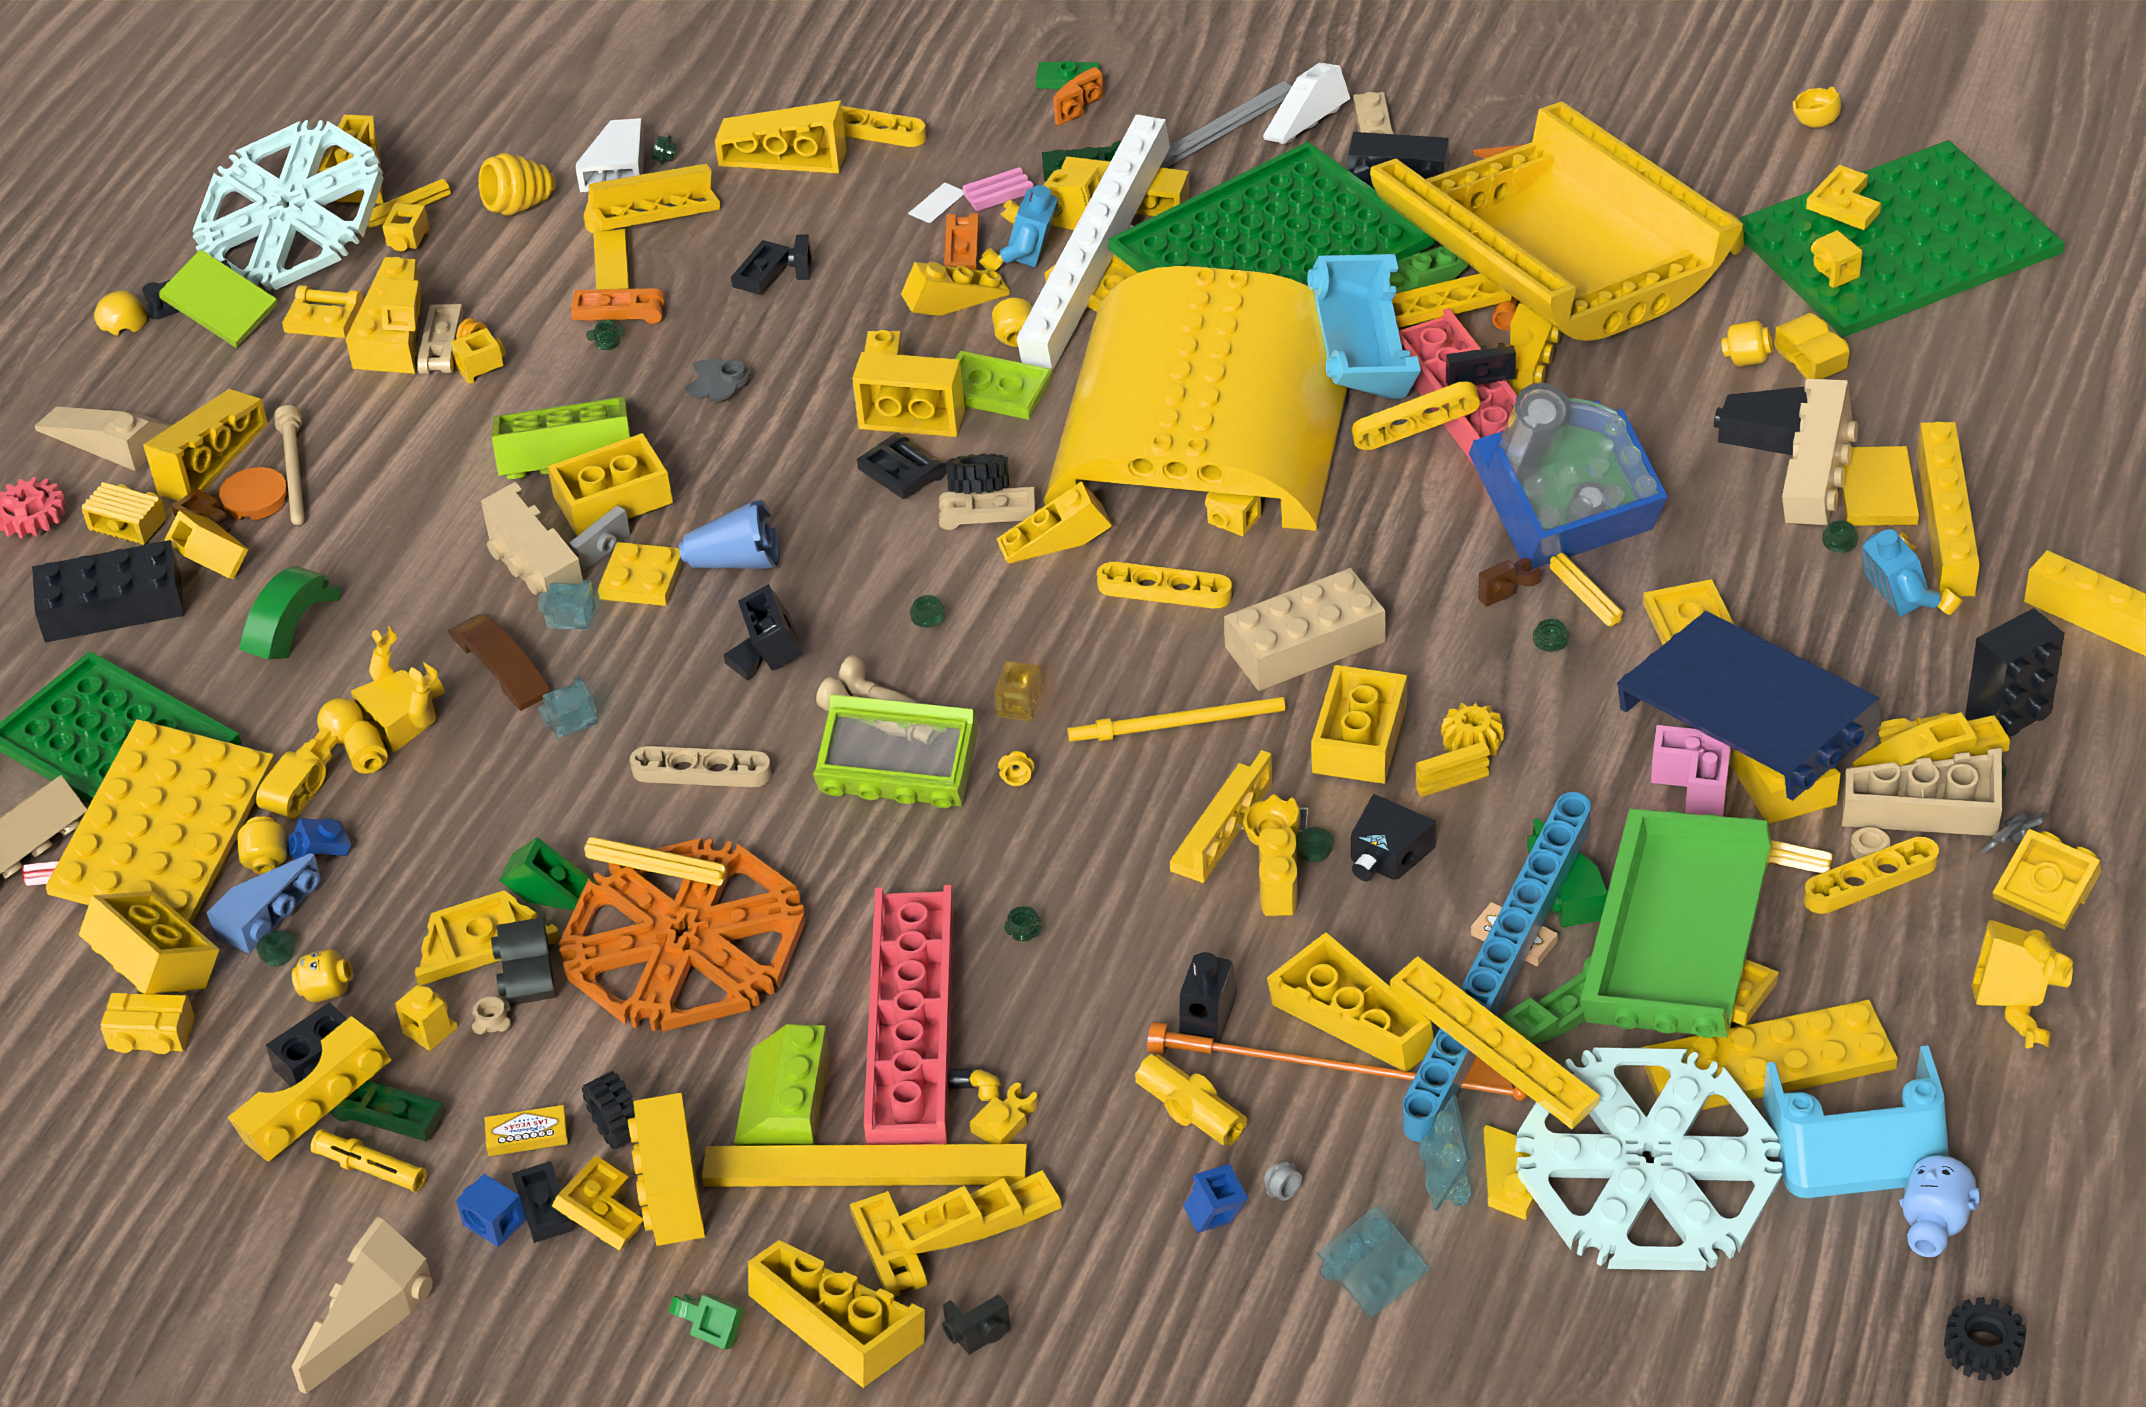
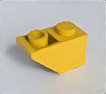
M180 510L164 540H171L173 548L184 557L230 579L235 578L249 550L210 518Z

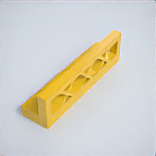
M706 163L590 183L588 211L603 231L720 210V201L711 190L712 170ZM705 198L706 201L699 202L693 199ZM664 204H674L677 206L669 207ZM636 209H644V210H647V211L638 212V211H635V210H636ZM613 214L617 216L605 218L604 215Z
M1479 273L1397 293L1392 299L1397 327L1400 328L1443 317V310L1448 308L1453 314H1458L1511 301L1512 295Z
M1261 750L1251 766L1238 763L1171 858V872L1202 883L1206 881L1241 831L1246 810L1255 802L1261 801L1272 786L1271 753Z

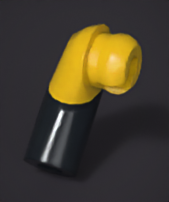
M979 1068L948 1069L949 1089L979 1088L978 1097L981 1101H991L994 1097L999 1098L998 1087L1001 1086V1082L997 1076Z

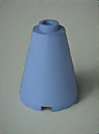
M761 499L755 500L684 534L683 542L679 543L682 561L684 563L688 562L692 568L770 569L776 567L775 563L779 562V543L776 528H770L766 520L767 517L772 516L768 506Z

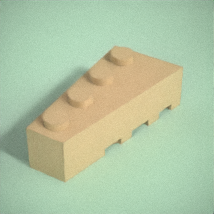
M2002 748L1989 749L1986 755L1970 756V753L1967 752L1954 754L1953 759L1932 762L1930 757L1916 759V762L1911 765L1898 766L1893 762L1846 769L1842 796V826L1875 827L1878 829L1993 836L1998 833L2002 812Z

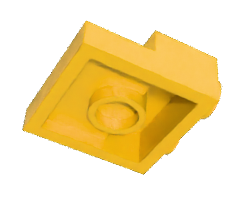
M2028 829L1992 892L1993 898L2065 930L2079 904L2085 903L2102 873L2100 859L2086 848L2077 847L2074 849L2063 844L2057 836L2049 832L2042 831L2038 833Z

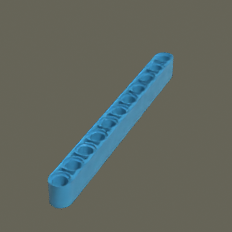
M1568 792L1561 795L1556 801L1460 988L1495 1016H1497L1588 836L1591 804L1590 800L1581 793ZM1441 1028L1432 1042L1402 1103L1403 1133L1407 1138L1416 1142L1429 1141L1437 1134L1476 1057L1475 1054ZM1453 1052V1053H1457V1054H1455V1055H1450V1054H1447V1053ZM1438 1083V1084H1442V1085H1440V1086H1434V1085H1431V1084ZM1421 1114V1115H1426V1117H1421V1118H1420V1117H1415V1115Z

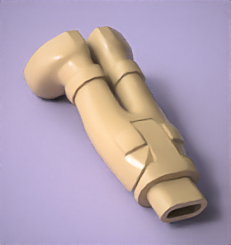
M854 655L848 656L842 663L838 680L831 676L827 677L821 683L816 696L817 705L828 712L830 694L917 703L912 698L898 691L881 687L873 681H867L865 679L866 665L862 659ZM850 718L861 722L860 718ZM876 720L874 725H869L890 737L907 738L908 742L915 743L920 741L926 745L932 744L941 734L934 731L932 726L911 724V728L902 729L897 726L896 722Z

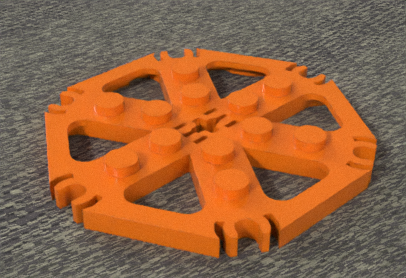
M699 838L655 849L722 863L727 866V878L723 885L716 886L683 879L675 900L642 877L650 871L608 863L610 877H603L596 872L593 874L595 884L588 879L559 942L562 961H565L563 962L565 974L569 982L624 1025H627V1020L630 1017L632 1028H637L642 1019L650 1018L651 1031H657L661 1025L662 1032L749 1011L751 1010L750 1005L757 1007L760 1002L756 991L764 990L772 995L775 993L773 983L778 988L780 987L806 923L803 904L800 902L799 891L796 886L738 843L733 852L731 841H727L724 848L718 851L714 850V843L711 838H708L704 844L703 839ZM737 873L747 875L768 891V893L718 904L727 880L730 876ZM604 905L614 906L636 923L635 925L585 936L596 910ZM688 924L689 932H684L683 935L680 936L677 940L676 934H681L683 932V929H686ZM770 931H776L782 935L773 961L768 966L759 965L729 942ZM648 961L633 996L627 1000L618 999L596 981L597 976L602 972ZM691 965L727 992L726 998L717 1003H710L688 1010H680L674 1006Z

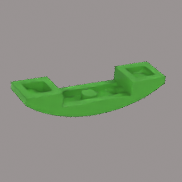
M1591 956L1584 960L1583 972L1538 1002L1529 997L1502 1015V1021L1531 1043H1539L1556 1038L1583 1023L1585 1016L1580 999Z

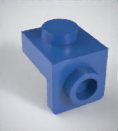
M299 818L296 828L289 835L287 849L289 854L292 855L293 860L309 853L347 856L351 847L350 840L341 821L332 819Z

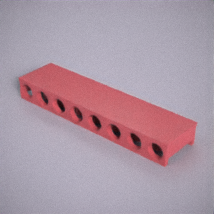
M1449 308L1443 310V317L1398 330L1402 350H1409L1410 357L1418 356L1421 372L1413 385L1421 396L1448 386L1446 383V354L1480 350L1478 344ZM1506 380L1475 385L1480 400L1477 410L1443 424L1471 462L1469 451L1474 440L1507 430L1515 422L1523 402ZM1432 407L1431 409L1433 412H1436L1440 408Z
M944 885L943 892L883 894V887L875 888L864 1106V1130L867 1145L948 1144V1069H950L954 903L951 885Z

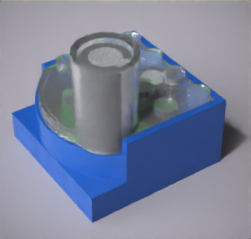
M1535 383L1523 388L1516 397L1504 430L1474 440L1469 451L1470 458L1520 559L1528 557L1531 560L1530 570L1550 564L1551 557L1559 553H1565L1568 557L1652 530L1668 498L1623 409L1616 411L1601 404L1599 400L1593 402L1584 399L1568 398L1562 390L1546 383Z

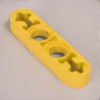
M842 106L846 137L906 147H916L926 141V126L921 119Z
M1458 382L1361 418L1353 424L1351 429L1354 444L1361 450H1373L1476 411L1480 405L1477 387L1471 382ZM1428 408H1440L1436 412L1424 413V411ZM1400 419H1406V420H1408V421L1405 422L1404 424H1400V425H1393V424H1392V423H1393L1394 421H1396V420H1400Z
M1122 562L1104 563L1097 570L1098 589L1101 593L1108 596L1205 608H1222L1230 604L1232 600V582L1228 577L1221 574ZM1143 580H1153L1156 582L1151 586L1138 584ZM1178 584L1190 586L1186 590H1176L1173 587Z
M1914 837L1813 876L1805 883L1803 903L1807 909L1814 913L1826 914L1927 875L1937 867L1939 847L1932 839ZM1883 864H1890L1898 870L1894 873H1885L1879 870L1878 867ZM1857 877L1865 883L1860 886H1852L1847 884L1845 879Z

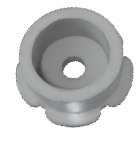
M1284 1161L1274 1164L1268 1169L1264 1177L1267 1195L1271 1198L1276 1196L1280 1200L1285 1201L1296 1194L1300 1188L1302 1176L1296 1171V1166L1293 1163Z

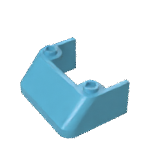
M1928 1045L1920 1046L1916 1079L1904 1086L1901 1098L1903 1107L1824 1115L1819 1101L1814 1096L1803 1092L1784 1094L1775 1062L1767 1063L1762 1105L1768 1125L1779 1138L1777 1143L1780 1144L1781 1148L1777 1159L1778 1162H1782V1177L1790 1193L1801 1198H1814L1905 1188L1910 1173L1917 1162L1928 1156L1942 1155L1949 1157L1944 1092Z

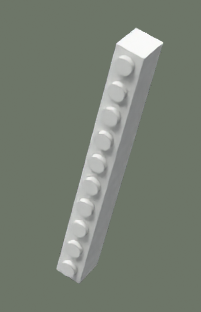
M1135 115L1017 336L1022 363L1054 370L1089 303L1090 295L1094 294L1114 256V253L1108 250V239L1128 229L1170 149L1166 119Z

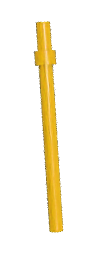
M1283 697L1118 721H1111L1110 718L1095 720V724L1067 728L1069 742L1095 738L1098 739V742L1113 740V736L1283 712L1285 711V701Z

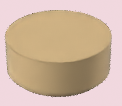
M1875 827L1858 829L1852 835L1851 853L1855 859L1870 855L1890 847V838L1884 831Z

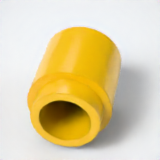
M355 722L343 738L351 764L359 773L369 774L376 772L385 765L388 758L377 728L369 722Z

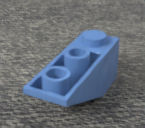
M309 853L232 887L207 912L214 937L250 954L261 942L267 939L278 924L288 917L294 908L309 893L313 892L322 881L315 855Z

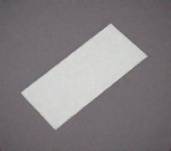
M943 183L908 214L931 223L964 195L963 190Z

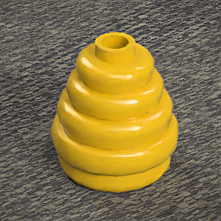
M500 153L495 157L492 156L484 160L479 172V192L484 206L488 211L506 216L523 212L530 208V206L533 207L540 201L547 200L556 185L553 173H550L545 165L537 164L535 161L509 153Z

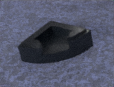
M750 637L723 654L725 664L747 681L758 670L760 654L752 644Z

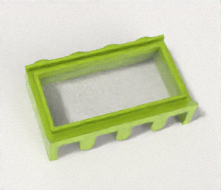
M830 694L828 717L816 769L813 771L818 790L836 797L849 794L858 795L866 800L886 798L894 799L902 804L924 802L931 803L939 808L963 807L979 730L974 710Z

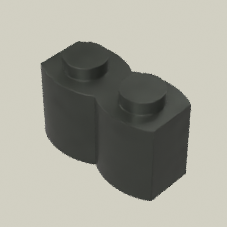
M543 917L497 925L498 936L491 937L494 959L502 960L503 973L496 974L499 995H507L510 1006L556 998L548 938Z

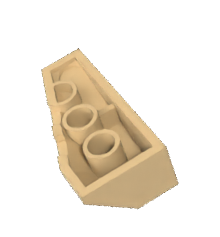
M55 407L35 425V429L50 437L137 471L148 461L143 444L172 425L153 417L124 411Z
M377 1217L353 1248L348 1258V1261L353 1266L343 1285L335 1283L329 1294L332 1300L325 1320L318 1319L315 1321L291 1366L300 1392L309 1393L409 1316L418 1303L426 1299L431 1291L433 1281L426 1258L384 1219Z

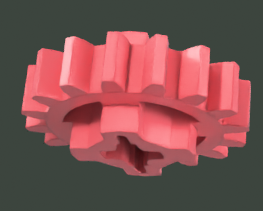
M32 477L27 482L18 479V485L13 487L7 484L5 485L7 491L0 492V532L5 530L8 537L12 536L15 532L18 533L19 538H23L28 533L37 536L39 529L49 531V524L59 523V515L66 513L64 508L66 502L62 491L59 490L57 483L50 485L49 479L46 478L40 483L37 482L36 477Z

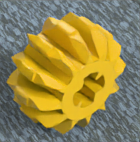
M1461 702L1458 709L1448 710V714L1441 724V735H1443L1445 751L1451 752L1485 742L1490 750V755H1496L1499 746L1502 745L1504 740V729L1500 713L1493 712L1491 705L1481 708L1477 702L1473 706H1467Z

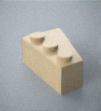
M514 482L481 500L489 536L487 547L496 560L501 559L507 565L513 576H519L523 579L533 594H539L550 604L584 584L579 559L554 528L548 531L536 518L540 516L541 512L535 505L527 507L521 499L520 493L522 489Z

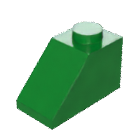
M538 837L512 853L499 879L501 883L527 903L574 911L588 879L592 883L595 882Z

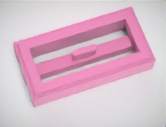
M1018 167L963 185V194L976 211H980L1004 203L1009 199L1013 200L1025 196L1027 189L1033 188V183L1028 181L1027 175L1023 174V170Z

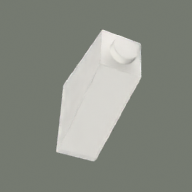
M641 118L610 120L576 163L580 192H589L590 183L643 175L645 138Z

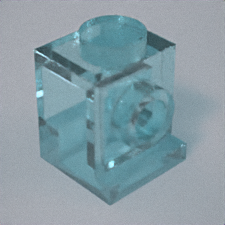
M583 580L582 585L550 583L548 592L540 593L538 608L540 613H544L547 628L588 630L595 609L591 580Z
M580 676L573 678V684L542 695L544 705L538 707L541 721L545 727L551 726L557 738L598 724L593 697Z

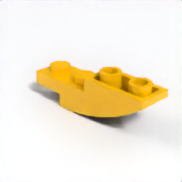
M1962 712L1923 723L1884 741L1852 762V768L1893 762L1898 766L1911 765L1916 762V759L1930 757L1932 762L1953 759L1954 754L1967 752L1970 753V756L1986 755L1989 749L2002 748V752L2009 751L2010 739L1995 715L1967 721Z

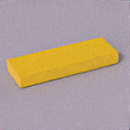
M625 229L593 232L596 289H629Z

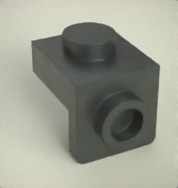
M999 1294L964 1315L951 1300L943 1304L945 1321L942 1322V1328L947 1338L953 1344L959 1343L968 1355L988 1343L997 1342L1005 1333L1011 1330L1008 1305Z

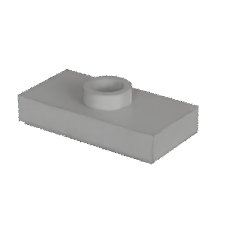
M619 506L614 507L569 543L570 549L579 559L582 574L615 548L617 542L622 543L630 536L626 510Z

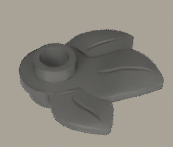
M707 359L693 362V367L700 378L684 389L687 394L696 398L709 396L711 402L723 401L731 397L736 389L748 382L749 371L743 362L735 359L726 361Z
M2025 811L2013 816L2005 822L2007 827L1993 835L1992 840L1982 847L1981 853L1987 852L2008 838L2013 845L2021 842L2028 829L2038 832L2040 830L2038 825L2047 818V812L2027 816Z

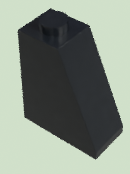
M1805 387L1728 394L1723 408L1717 407L1714 417V427L1719 428L1718 442L1793 456L1795 432H1800L1801 418L1799 417L1801 403H1808L1804 390Z

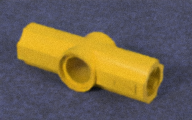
M1159 1054L1147 1056L1142 1061L1139 1070L1135 1073L1136 1083L1165 1104V1108L1170 1116L1177 1123L1183 1126L1193 1123L1223 1146L1227 1144L1232 1146L1240 1139L1243 1130L1247 1126V1117L1219 1098L1213 1085L1204 1076L1197 1073L1188 1076Z

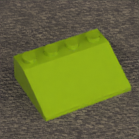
M625 396L493 416L492 442L498 476L506 475L507 479L522 478L527 475L526 472L540 470L541 474H549L547 466L631 437Z

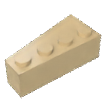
M1806 379L1804 390L1808 403H1801L1799 417L1801 418L1800 432H1795L1793 459L1789 460L1782 494L1785 523L1828 525L1831 511H1836L1838 507V488H1843L1845 483V468L1843 466L1850 465L1851 443L1857 441L1859 428L1858 422L1853 421L1848 380Z

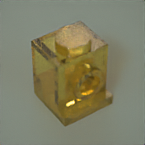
M1005 661L994 690L997 717L1032 722L1034 717L1033 710L1042 688L1040 665Z

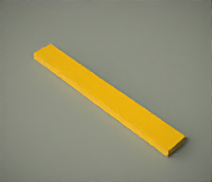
M1027 1144L706 1146L702 1182L703 1187L989 1185L1004 1178L1008 1185H1012L1026 1178L1028 1152Z

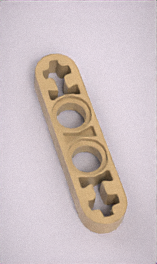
M645 746L636 749L630 756L633 777L640 782L760 787L768 783L772 777L770 759L765 753L759 751ZM681 762L692 764L684 770L674 768L675 765ZM716 764H726L728 766L722 771L715 772L710 770Z

